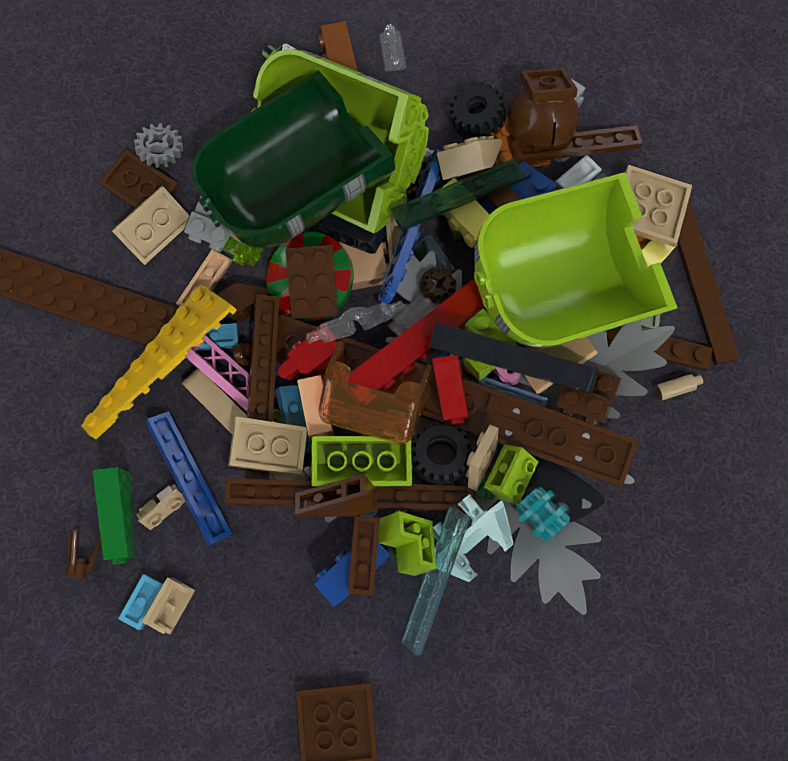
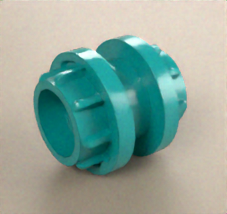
M537 487L516 506V511L520 515L518 520L522 524L528 519L536 528L531 533L534 538L539 536L543 541H548L569 522L570 517L565 513L568 508L564 504L557 508L550 500L555 494L551 490L546 492L542 487Z

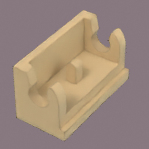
M167 577L142 623L163 634L165 632L171 634L195 590L175 578Z

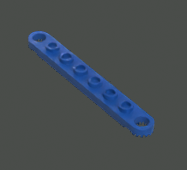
M435 148L431 154L432 158L429 157L427 161V169L423 172L385 276L384 285L381 288L383 291H380L378 300L385 304H389L392 301L399 283L403 281L407 273L405 266L413 256L414 250H412V246L420 236L421 231H419V227L426 219V207L434 197L432 190L440 180V175H438L440 165L437 153L443 150Z

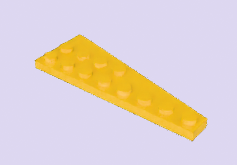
M201 284L198 288L194 289L184 305L180 306L173 318L161 328L157 337L148 343L140 357L132 362L124 376L116 381L113 389L101 399L96 409L87 415L81 426L88 435L94 439L101 436L116 422L115 420L121 411L129 410L134 405L133 401L141 393L147 394L150 391L148 387L157 378L162 380L186 358L191 347L205 341L204 335L212 328L217 330L221 326L220 321L229 312L234 314L237 309Z

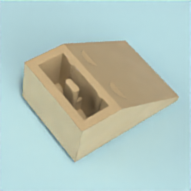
M494 136L474 137L464 140V143L444 146V151L437 153L443 180L492 168L502 145V139H494Z

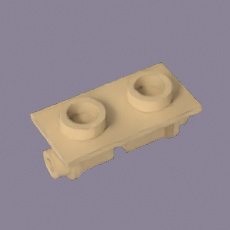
M168 485L156 495L160 500L158 504L152 499L140 508L139 513L136 514L139 518L138 521L151 530L158 526L173 511L179 509L185 502L182 493L179 492L180 489L177 485Z

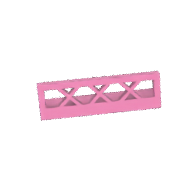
M204 335L205 341L200 345L190 348L186 358L248 412L250 374ZM206 342L212 348V357H202L197 350ZM216 359H226L229 362V372H219L216 369ZM233 374H243L246 377V387L237 388L233 384ZM224 375H229L230 381ZM241 390H246L247 396Z

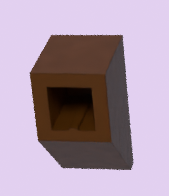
M235 283L217 294L237 309L234 314L229 312L234 322L238 320L244 321L250 317V313L254 311L256 294L271 296L268 289L241 283Z

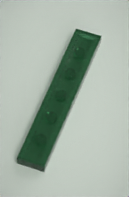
M515 158L394 207L391 209V214L400 230L403 231L525 180V174Z

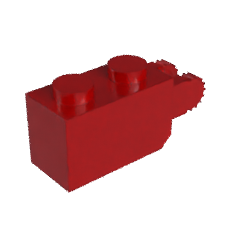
M326 326L317 327L310 333L309 338L305 341H299L291 347L292 351L287 354L289 359L283 365H280L278 373L287 380H292L300 374L313 377L346 351L329 328Z

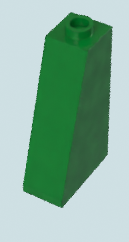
M118 467L93 470L103 559L112 560V565L126 564L127 559L135 558L132 474Z

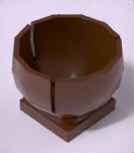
M565 68L522 70L520 80L524 88L512 99L508 111L509 132L517 140L533 146L550 147L555 122L552 146L567 143L575 136L578 128V103L575 100L578 91L577 87Z

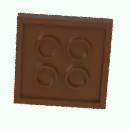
M371 682L296 690L301 761H378Z

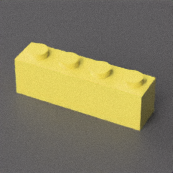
M453 178L434 194L433 207L438 214H443L448 219V223L453 230L459 231L464 236L463 239L469 247L475 248L480 229L489 214Z

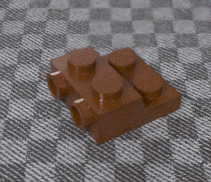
M599 371L592 394L564 386L556 406L561 409L560 413L573 418L575 414L585 417L583 421L598 426V423L605 424L622 379Z

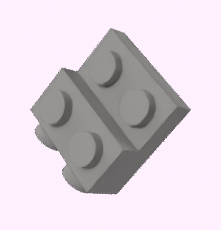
M198 201L194 212L192 211L184 230L185 233L189 234L188 239L200 244L202 240L209 242V248L219 252L222 249L229 251L234 238L222 226L216 228L209 217L212 212L210 210L205 212Z

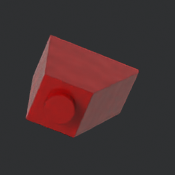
M457 355L434 358L432 361L443 420L446 422L450 421V425L465 423L464 419L469 418L461 361Z

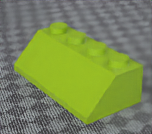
M312 436V487L322 486L360 474H365L374 486H412L411 436Z

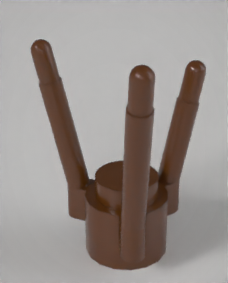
M74 529L73 534L71 532L68 533L65 577L85 579L86 573H92L93 564L101 549V536L87 564L86 558L76 557L78 530Z

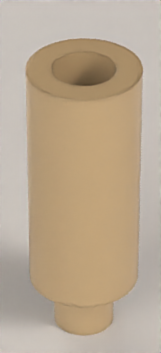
M692 374L655 385V392L660 401L696 390L697 385L703 384V378L701 375L694 377Z

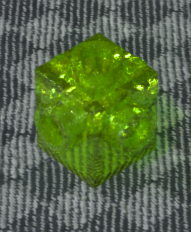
M230 236L222 250L233 257L232 261L240 266L245 264L255 266L264 248L247 246Z

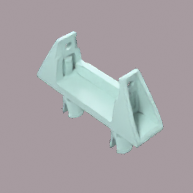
M469 494L458 505L473 521L470 528L460 537L454 539L441 522L433 527L434 538L443 547V552L436 557V567L467 582L475 578L477 573L470 567V562L464 553L469 552L487 535L494 541H497L504 551L513 545L503 502L500 501L490 510L483 511Z

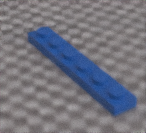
M169 411L148 418L145 423L208 546L229 537L232 533Z

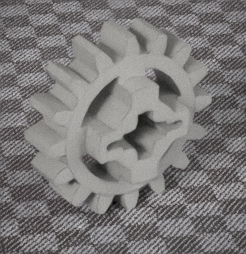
M159 123L158 127L150 124V129L143 127V134H136L137 139L134 140L136 155H139L141 162L146 160L148 166L155 163L156 168H159L160 164L168 167L169 161L175 164V157L181 158V152L183 151L182 137L178 136L176 129L171 131L170 125L163 128L162 123Z

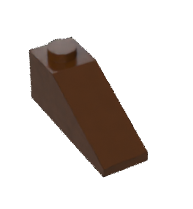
M365 474L295 493V515L297 517L357 516L377 510L376 488Z

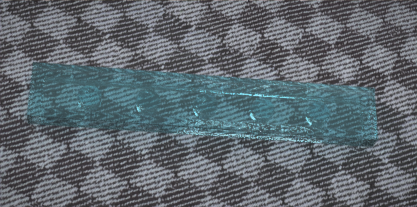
M449 507L435 546L437 569L426 572L402 639V643L414 655H422L471 518L455 507Z

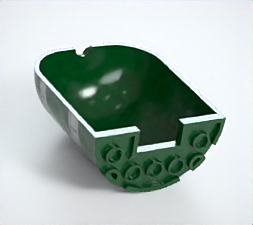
M317 70L207 140L193 160L191 176L194 186L202 197L198 201L205 212L209 210L212 212L209 217L216 228L222 226L232 238L247 246L271 248L288 242L392 175V172L395 170V161L393 154L367 125L360 128L347 113L342 96L324 75Z

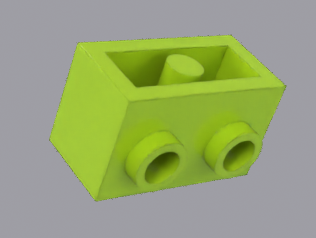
M504 444L484 488L500 501L518 505L538 461L522 447Z

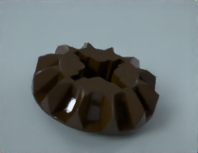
M432 267L422 275L419 289L427 301L434 304H442L455 293L456 280L452 273L443 267ZM444 279L442 290L437 288L431 291L434 286L433 280L438 282Z

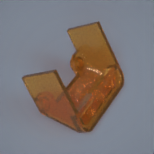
M338 341L325 372L318 408L319 417L324 423L394 443L405 444L414 435L430 388L432 366L427 364L421 384L404 382L398 387L395 395L349 382L351 373L349 367L344 364L343 342Z

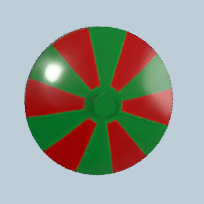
M306 232L297 235L276 250L268 266L266 281L267 289L271 296L279 297V311L283 315L292 318L285 248L333 245L338 311L343 307L352 290L354 270L349 254L339 242L322 233ZM331 316L293 319L304 323H315L328 319Z

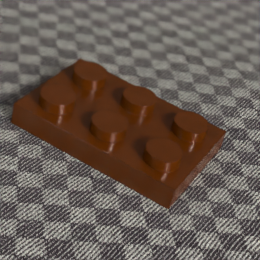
M128 150L122 153L99 182L103 188L135 209L161 186L171 196L179 188L177 182L151 165L148 166L146 162H141L140 158Z
M333 245L285 248L292 318L339 315Z

